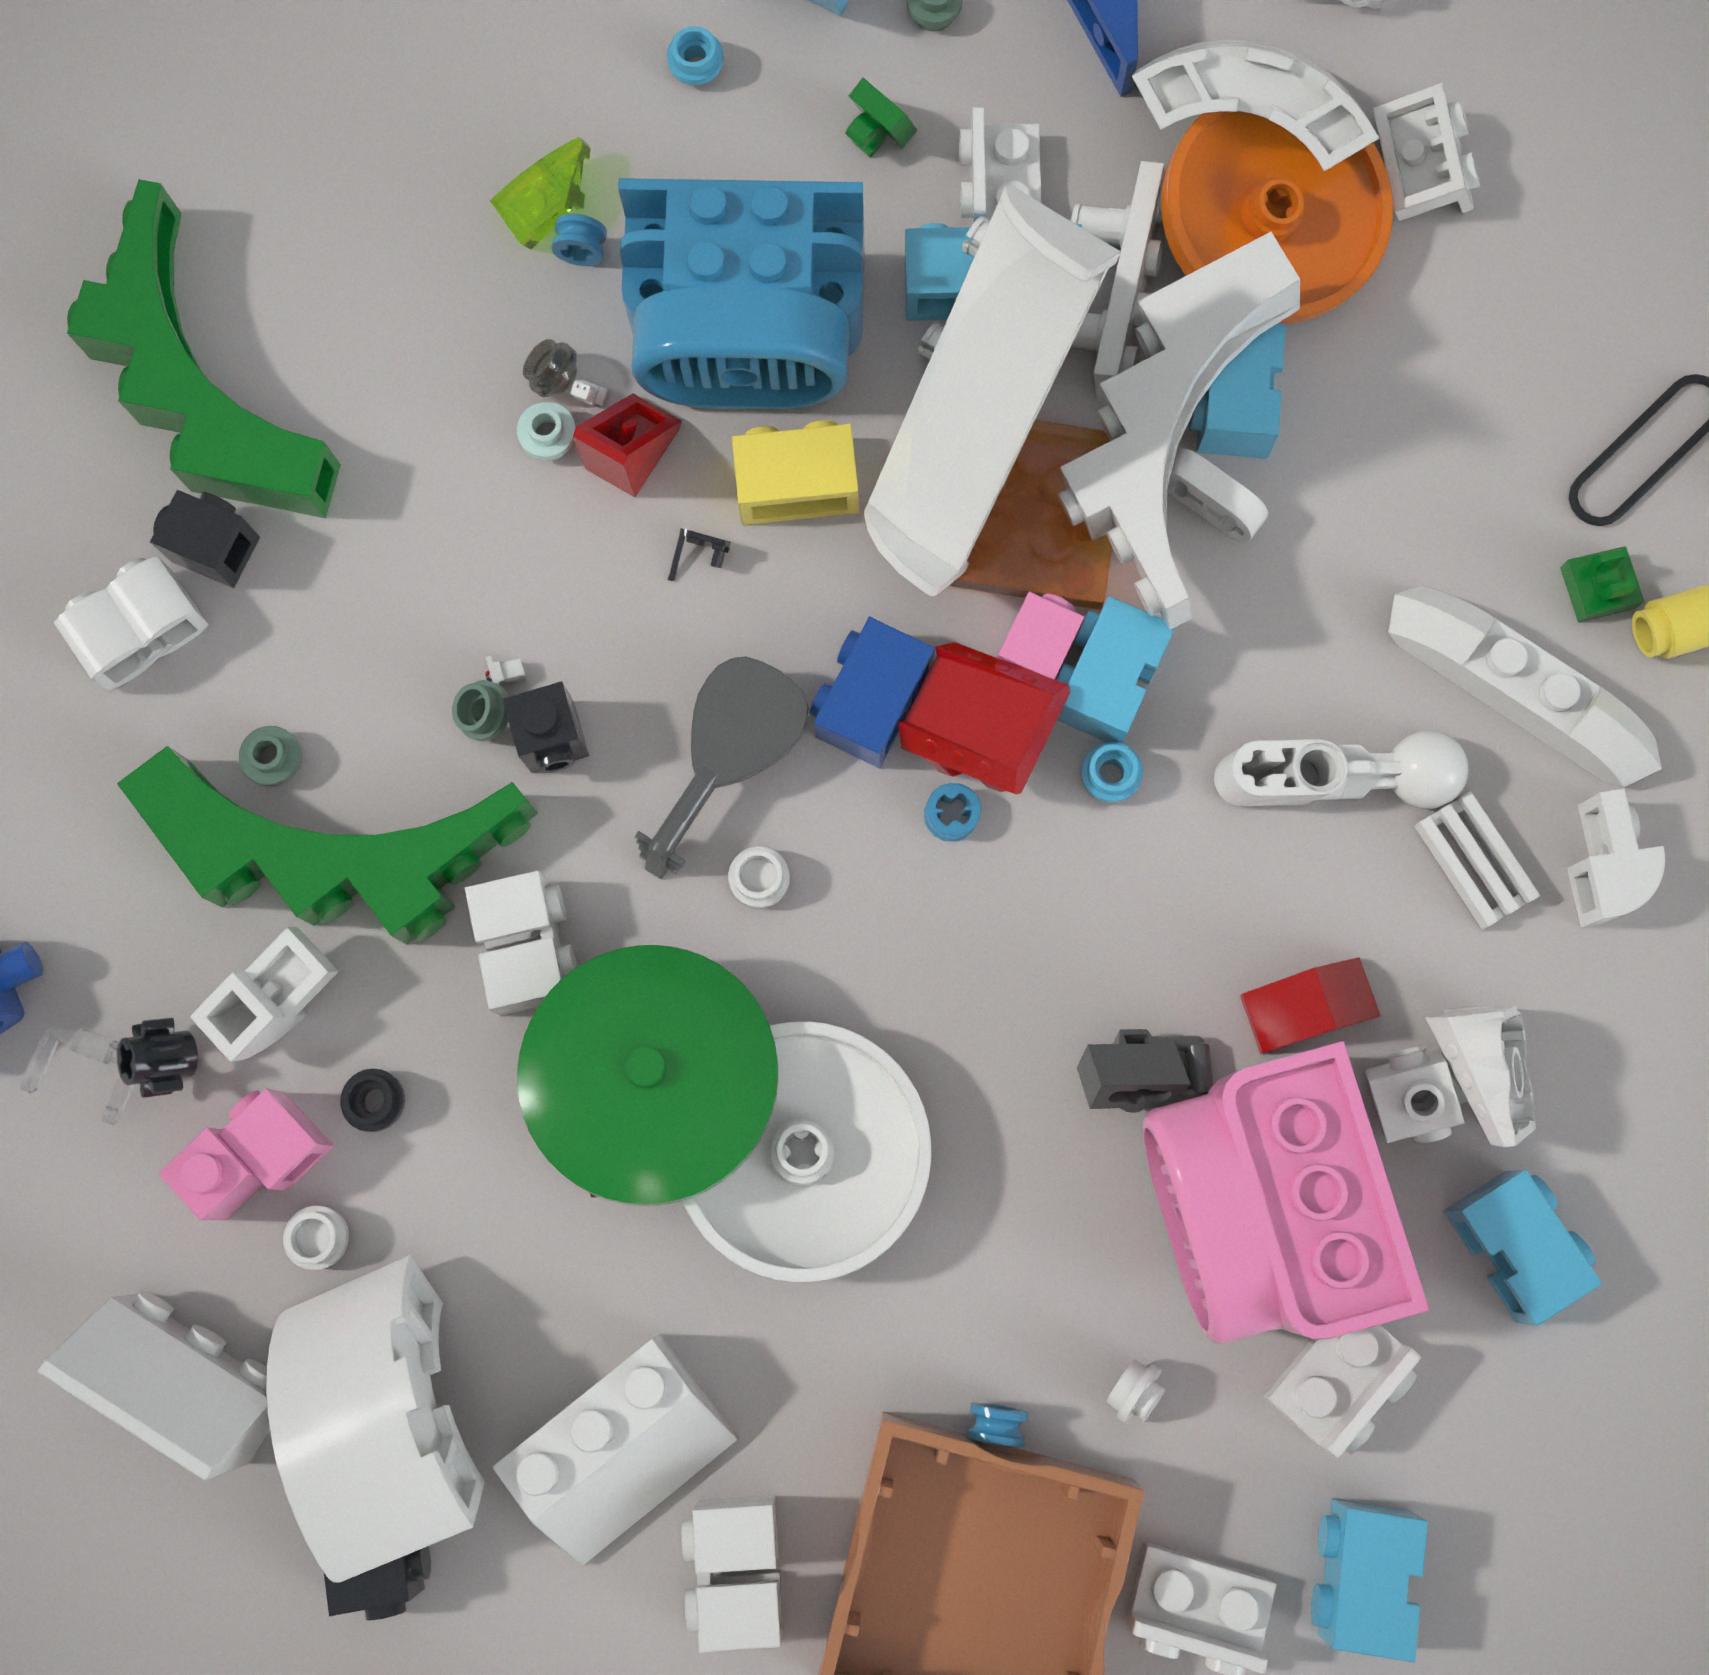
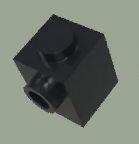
M177 490L170 504L163 507L158 513L154 522V534L150 543L172 563L235 588L260 536L242 516L235 514L236 508L224 499L208 492H203L200 498Z
M562 681L502 699L518 757L531 773L560 771L572 766L575 760L589 757L574 700Z
M429 1546L339 1583L332 1582L324 1573L329 1617L365 1610L366 1620L371 1621L404 1613L406 1611L405 1602H409L425 1589L424 1580L430 1577L431 1557Z

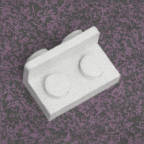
M1439 83L1374 107L1373 111L1384 164L1392 190L1393 207L1398 220L1401 221L1458 201L1462 213L1474 210L1471 190L1480 187L1481 184L1473 153L1462 154L1459 138L1469 135V128L1461 100L1450 103L1443 83Z
M972 107L970 129H960L959 137L960 166L970 165L971 181L961 182L960 215L961 218H971V226L980 216H984L990 222L1003 190L1009 184L1041 203L1039 123L984 124V107Z
M1381 1325L1330 1339H1311L1264 1397L1323 1451L1338 1458L1345 1450L1349 1454L1354 1453L1368 1440L1375 1429V1423L1371 1418L1386 1400L1394 1403L1411 1388L1417 1378V1373L1412 1369L1422 1356L1411 1346L1401 1344Z
M1144 1542L1125 1622L1133 1635L1141 1637L1139 1646L1153 1654L1178 1659L1181 1649L1206 1657L1204 1666L1223 1675H1245L1246 1669L1265 1674L1268 1659L1262 1653V1648L1277 1584L1270 1578Z

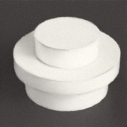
M756 846L745 849L734 858L729 868L728 882L733 895L741 903L752 908H766L776 904L783 898L789 887L790 873L786 861L778 852L768 847Z
M309 1206L299 1210L290 1218L283 1234V1246L288 1258L296 1266L312 1271L326 1269L338 1262L344 1255L349 1241V1231L344 1218L337 1211L326 1206Z
M1134 1360L1128 1366L1107 1400V1404L1118 1411L1117 1420L1126 1425L1134 1416L1143 1422L1149 1417L1165 1391V1388L1156 1383L1162 1371L1154 1364L1147 1368L1137 1360Z

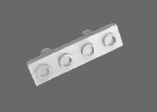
M1141 161L1132 203L1128 204L1126 209L1086 206L1075 203L1071 222L1082 224L1084 230L1109 245L1120 246L1121 250L1108 309H1104L1102 314L1087 313L1071 345V348L1093 350L1097 353L1093 375L1098 401H1103L1100 389L1101 382L1139 363L1140 348L1133 346L1135 328L1142 325L1138 301L1151 295V293H1144L1148 276H1158L1162 259L1163 241L1156 240L1159 224H1163L1161 190L1165 173L1164 163Z

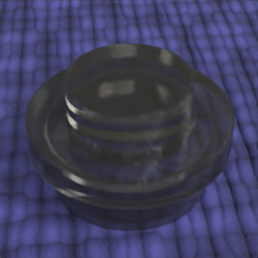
M546 339L536 345L527 356L523 366V376L529 381L530 389L540 397H549L553 394L564 392L576 377L577 353L567 343H556L552 339Z

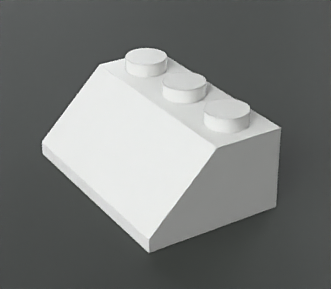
M140 1291L138 1295L110 1297L44 1360L37 1372L204 1481L249 1464L270 1431L266 1394L267 1366L252 1359H246L244 1363L240 1362L223 1351L227 1345L223 1338L199 1325H192L191 1329L187 1328L170 1317L174 1311L170 1304L151 1293Z
M660 1334L652 1338L492 1468L531 1523L583 1566L739 1438Z

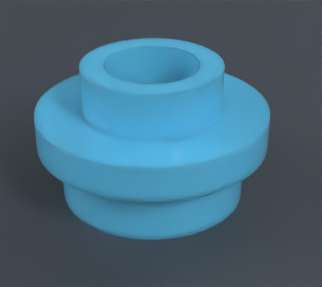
M691 26L680 30L674 36L667 50V62L670 72L678 81L687 85L706 84L716 78L723 67L724 56L720 42L708 30L702 27ZM693 57H701V58H703L702 60H700V61H698V62H689V61H688L689 59H691V58H693Z
M1104 742L1095 746L1088 752L1081 767V778L1086 790L1094 798L1107 803H1117L1131 797L1137 791L1143 777V767L1139 756L1129 746L1119 742ZM1107 764L1115 765L1120 769L1122 779L1116 783H1109L1102 778L1100 768Z

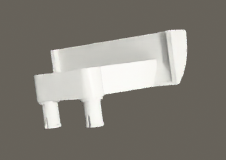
M1010 184L1005 186L990 222L984 216H980L966 234L967 237L974 240L972 242L969 240L963 241L962 251L967 255H972L974 257L945 326L939 321L934 322L922 338V341L928 343V345L920 344L918 347V355L923 358L926 357L930 361L864 510L867 531L878 551L899 574L929 596H937L965 573L969 565L967 559L1108 269L1116 264L1121 251Z

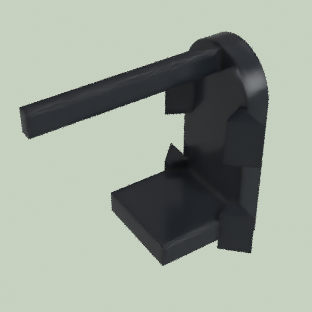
M680 528L668 580L674 581L685 537L686 542L703 546L705 541L711 542L714 553L710 566L722 567L724 555L730 550V541Z

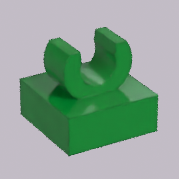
M862 78L848 97L862 113L852 121L845 134L870 158L882 146L887 135L904 148L918 129L905 112L865 78Z
M1626 546L1568 559L1560 567L1578 623L1634 610L1645 602Z

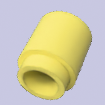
M1709 584L1649 601L1643 610L1634 613L1632 617L1634 639L1638 648L1646 657L1659 656L1663 659H1670L1709 647Z

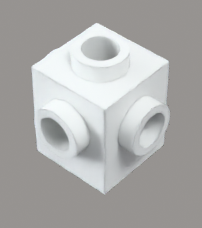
M1423 1045L1404 1048L1388 1055L1390 1063L1364 1069L1387 1143L1410 1137L1417 1144L1430 1143L1450 1136L1452 1134L1451 1127L1465 1124L1459 1104L1467 1103L1468 1100L1451 1067H1448L1445 1058L1439 1050L1428 1053L1426 1046ZM1427 1090L1424 1096L1412 1098L1418 1091Z

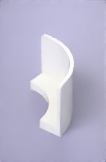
M1249 40L1200 42L1160 55L1140 66L1132 75L1160 130L1182 119L1203 113L1219 111L1252 113L1268 118V120L1294 134L1308 147L1324 171L1379 139L1359 104L1331 74L1314 62L1290 50L1271 44Z
M411 1255L286 1309L276 1320L269 1345L266 1379L267 1408L278 1470L294 1517L307 1545L328 1579L336 1583L355 1577L473 1528L485 1480L476 1468L460 1436L450 1405H443L437 1408L430 1375L441 1371L439 1322L443 1302Z

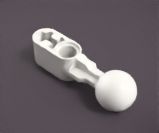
M1437 731L1413 733L1401 740L1395 746L1392 753H1369L1361 744L1338 745L1323 739L1258 740L1248 742L1225 756L1215 769L1214 784L1219 795L1226 802L1235 806L1305 805L1316 800L1362 799L1371 789H1393L1395 794L1405 803L1417 808L1433 809L1442 807L1458 797L1466 785L1469 765L1466 754L1459 743L1450 736ZM1302 759L1311 762L1316 767L1319 774L1317 786L1311 785L1303 778L1300 770ZM1245 765L1247 772L1266 773L1273 768L1274 771L1273 774L1255 783L1253 776L1243 775L1242 766Z

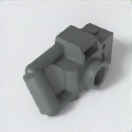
M1120 1029L1113 1044H1088L1077 1066L1090 1109L1120 1108L1126 1112L1136 1113L1144 1108H1158L1206 1095L1213 1086L1210 1047L1204 1043L1200 1036H1152L1147 1029ZM1179 1052H1185L1186 1070Z

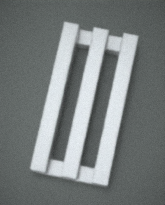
M1471 791L1414 825L1482 930L1541 896ZM1459 813L1462 814L1515 896L1512 897L1459 817ZM1442 823L1446 825L1472 869L1479 875L1497 902V907L1491 909L1437 826Z

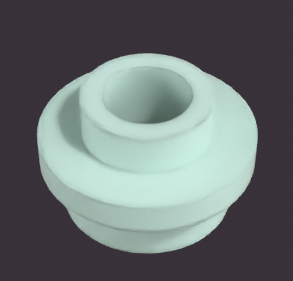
M540 402L530 406L520 416L517 424V437L524 451L530 456L540 460H556L564 456L575 442L573 434L576 425L570 412L562 405L554 402ZM552 422L555 424V429L548 435L543 436L536 433V429L544 423Z

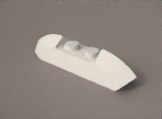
M1418 586L1394 594L1388 633L1398 647L1603 782L1626 787L1662 769L1656 738L1649 728L1624 703L1584 675L1490 614L1455 596L1425 586Z

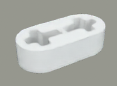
M1179 449L1176 452L1167 488L1168 493L1231 538L1242 542L1251 540L1268 518L1269 512L1261 499L1194 451Z

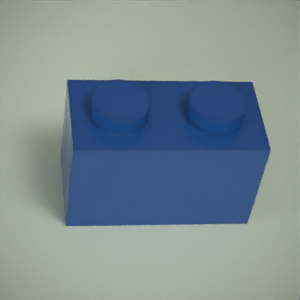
M869 616L861 633L851 630L846 637L837 658V663L843 665L834 684L831 685L824 682L814 698L809 715L815 717L813 722L815 737L880 769L899 733L898 721L905 720L934 662L935 647Z

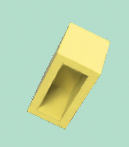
M819 420L805 425L803 429L779 431L774 427L762 426L748 430L745 435L732 436L738 505L742 525L859 513V491L851 424L838 425L834 421Z

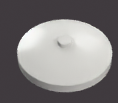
M811 1021L779 1023L770 1026L778 1059V1087L773 1113L764 1135L752 1154L737 1171L709 1191L684 1200L683 1204L703 1237L716 1251L744 1270L761 1277L782 1282L813 1283L827 1281L859 1270L877 1259L893 1245L911 1223L923 1199L930 1175L931 1136L929 1123L919 1094L907 1074L887 1052L875 1043L855 1032L826 1023Z

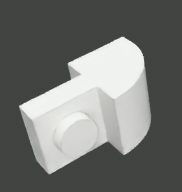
M1625 788L1599 792L1578 805L1589 857L1568 867L1567 870L1580 928L1600 925L1640 908L1654 895L1663 878L1665 869L1664 846L1638 848L1637 840L1640 836V821L1635 808L1632 805H1628Z
M287 927L244 972H232L193 1012L190 1018L230 1062L245 1060L274 1044L307 1016L303 1008L339 971L298 927Z

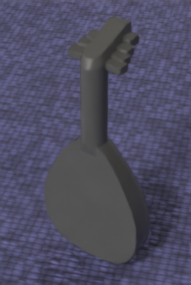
M747 656L735 657L718 665L707 677L700 689L694 707L691 729V759L695 776L653 839L640 831L635 835L636 843L639 845L638 849L641 851L639 857L646 861L645 870L659 879H662L668 870L676 874L686 861L674 853L675 849L716 788L742 782L773 766L786 756L801 738L807 725L809 706L800 687L780 670Z

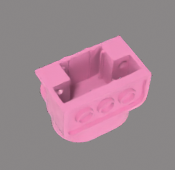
M1344 1041L1244 1068L1217 1080L1206 1095L1150 1110L1145 1115L1143 1120V1140L1156 1196L1190 1305L1200 1327L1212 1342L1226 1344L1280 1328L1316 1340L1330 1339L1430 1311Z

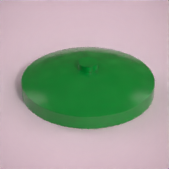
M637 945L624 947L601 954L576 967L563 977L539 1004L529 1022L520 1048L517 1067L519 1103L529 1133L539 1150L563 1176L578 1187L600 1198L625 1205L660 1206L677 1203L696 1197L722 1183L737 1171L759 1144L771 1119L777 1097L778 1059L775 1041L766 1016L755 997L740 980L718 963L692 951L672 946Z

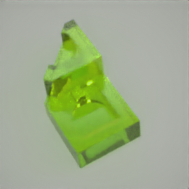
M580 137L567 142L535 162L490 200L521 245L533 249L555 228L558 217L572 212V207L575 209L584 208L585 194L580 191L584 159H590L591 148Z

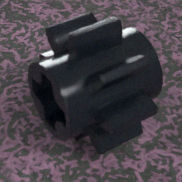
M172 1017L144 1020L142 1024L132 1025L133 1037L122 1038L117 1048V1066L124 1084H140L142 1098L172 1094L174 1091L183 1090L182 1078L192 1077L196 1072L198 1064L197 1046L193 1035L187 1030L174 1032L175 1024Z

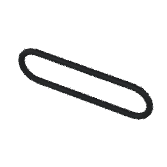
M1699 374L1687 375L1674 382L1575 479L1570 487L1568 499L1571 509L1579 519L1587 524L1596 526L1609 525L1620 519L1709 432L1708 419L1610 515L1604 517L1592 516L1580 506L1578 492L1582 484L1682 387L1687 384L1698 383L1709 388L1708 376Z

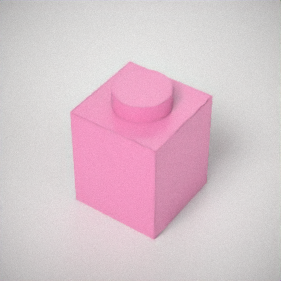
M1028 592L997 658L1057 680L1074 646L1085 616L1076 613L1075 607L1059 596L1043 594L1040 597L1032 592Z
M267 1088L262 1093L256 1090L242 1098L228 1114L232 1121L218 1133L268 1190L288 1191L334 1147L285 1092Z
M206 1127L158 1173L200 1220H228L263 1186V1183L218 1135L222 1129Z

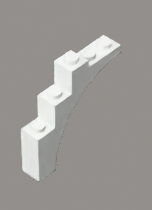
M1272 232L1259 237L1138 301L1142 325L1135 328V333L1148 359L1100 383L1104 407L1096 412L1110 442L1060 467L1066 489L1058 493V497L1071 524L1076 526L1083 522L1092 540L1107 534L1120 563L1125 565L1130 561L1133 562L1141 577V580L1135 582L1134 586L1143 606L1150 616L1160 612L1169 630L1192 619L1189 596L1171 556L1166 531L1167 488L1178 444L1198 402L1224 367L1260 334L1300 309V278Z

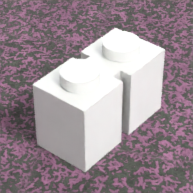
M537 870L464 887L475 942L477 944L484 942L485 949L488 951L506 947L478 954L488 1009L500 1016L538 1008L549 991L563 977L578 967L571 944L562 946L559 940L558 922L567 920L564 899L559 885L550 886L549 881ZM531 940H536V941H532V942H528V943H524V944H519V943H523V942H527V941H531Z
M776 1496L698 1501L692 1510V1519L682 1521L684 1562H695V1574H697L696 1589H687L685 1592L687 1632H698L699 1653L780 1647L784 1634L780 1571L714 1575L717 1572L776 1569V1559H779Z

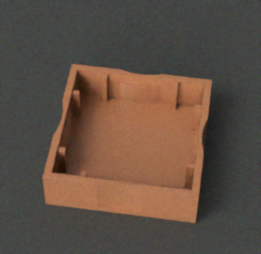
M883 1412L818 1675H1104V1645L1107 1626L1115 1602L1123 1589L1144 1490L1134 1479L1011 1446L972 1440L967 1438V1434Z

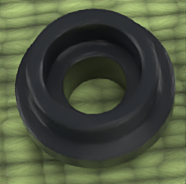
M366 1069L353 1075L346 1082L340 1098L341 1110L348 1123L356 1129L366 1132H379L392 1126L401 1116L405 1105V1093L400 1081L391 1073L381 1069ZM379 1089L383 1093L384 1103L378 1111L371 1113L365 1106V1098L370 1091Z

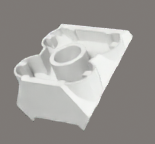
M1517 1006L1462 1007L1444 1010L1445 1013L1425 1017L1490 1144L1500 1147L1516 1146L1536 1130L1533 1091L1525 1062V1028L1521 1013L1517 1011Z

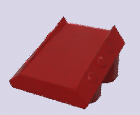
M956 642L935 646L937 656L905 720L898 721L901 749L923 757L939 773L952 777L966 774L980 780L989 789L999 792L1008 791L1015 795L1021 794L1070 694L1069 685Z

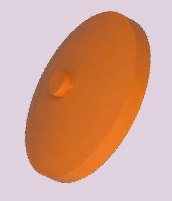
M1219 111L1201 114L1176 145L1164 173L1161 190V214L1170 250L1185 276L1272 232L1300 278V309L1279 322L1281 324H1293L1315 319L1332 311L1349 299L1368 281L1380 264L1387 248L1393 222V199L1387 170L1374 143L1369 144L1324 171L1308 147L1282 126L1268 120V118L1252 113Z

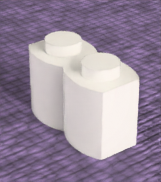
M158 556L149 559H136L125 564L117 572L116 579L106 589L98 592H85L74 597L67 603L64 612L53 622L90 678L106 691L115 689L134 679L148 669L159 657L179 649L197 637L209 625L173 571Z

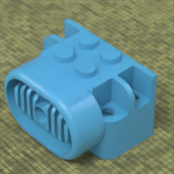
M619 178L618 191L625 214V234L620 241L619 254L623 266L622 295L633 333L632 374L636 382L645 391L664 401L688 407L789 410L811 407L824 403L841 392L847 381L848 356L854 353L860 345L863 332L865 259L863 182Z

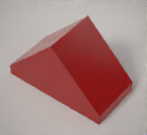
M632 393L577 425L573 439L586 470L636 497L678 433L682 420Z
M1360 957L1314 967L1240 995L1260 1054L1381 1016Z

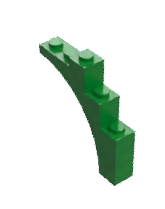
M138 179L133 198L126 203L123 210V231L117 250L110 255L107 261V282L102 284L83 280L78 299L71 304L68 311L67 334L90 359L127 366L122 370L119 377L118 401L140 425L181 433L177 434L171 443L170 470L191 492L201 494L208 492L221 498L326 518L341 464L324 441L281 429L241 408L213 385L202 373L184 336L174 295V250L182 213L161 183Z
M166 746L117 783L201 898L222 908L227 904H238L253 895L261 885L259 880L266 876L294 915L315 926L320 921L326 924L342 916L353 905L351 898L359 893L389 934L406 945L413 939L416 942L428 939L445 925L447 919L444 915L455 908V905L442 890L444 885L448 882L451 885L459 884L473 875L481 866L479 858L498 844L501 847H506L517 841L529 830L531 824L528 821L538 814L522 792L511 782L471 808L425 826L377 835L324 834L280 825L241 808L222 795L190 760L169 746Z

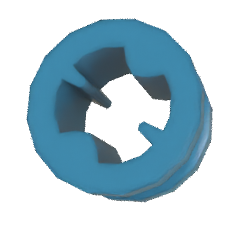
M572 213L558 217L555 223V231L558 236L554 237L551 246L553 254L567 263L579 266H595L601 263L604 255L601 244L607 238L606 227L598 220L582 214Z
M948 783L939 786L930 795L924 809V820L927 829L933 836L943 841L955 842L966 838L973 832L980 819L981 805L978 796L972 789L960 783ZM956 799H959L967 806L964 808L962 815L969 816L968 821L964 825L956 820L948 826L943 824L938 819L943 809H937L936 804L942 800L950 805Z
M971 1403L970 1412L975 1415L976 1421L972 1427L967 1428V1438L1002 1446L1024 1447L1025 1437L1020 1434L1019 1427L1022 1422L1028 1421L1027 1411L1002 1405Z

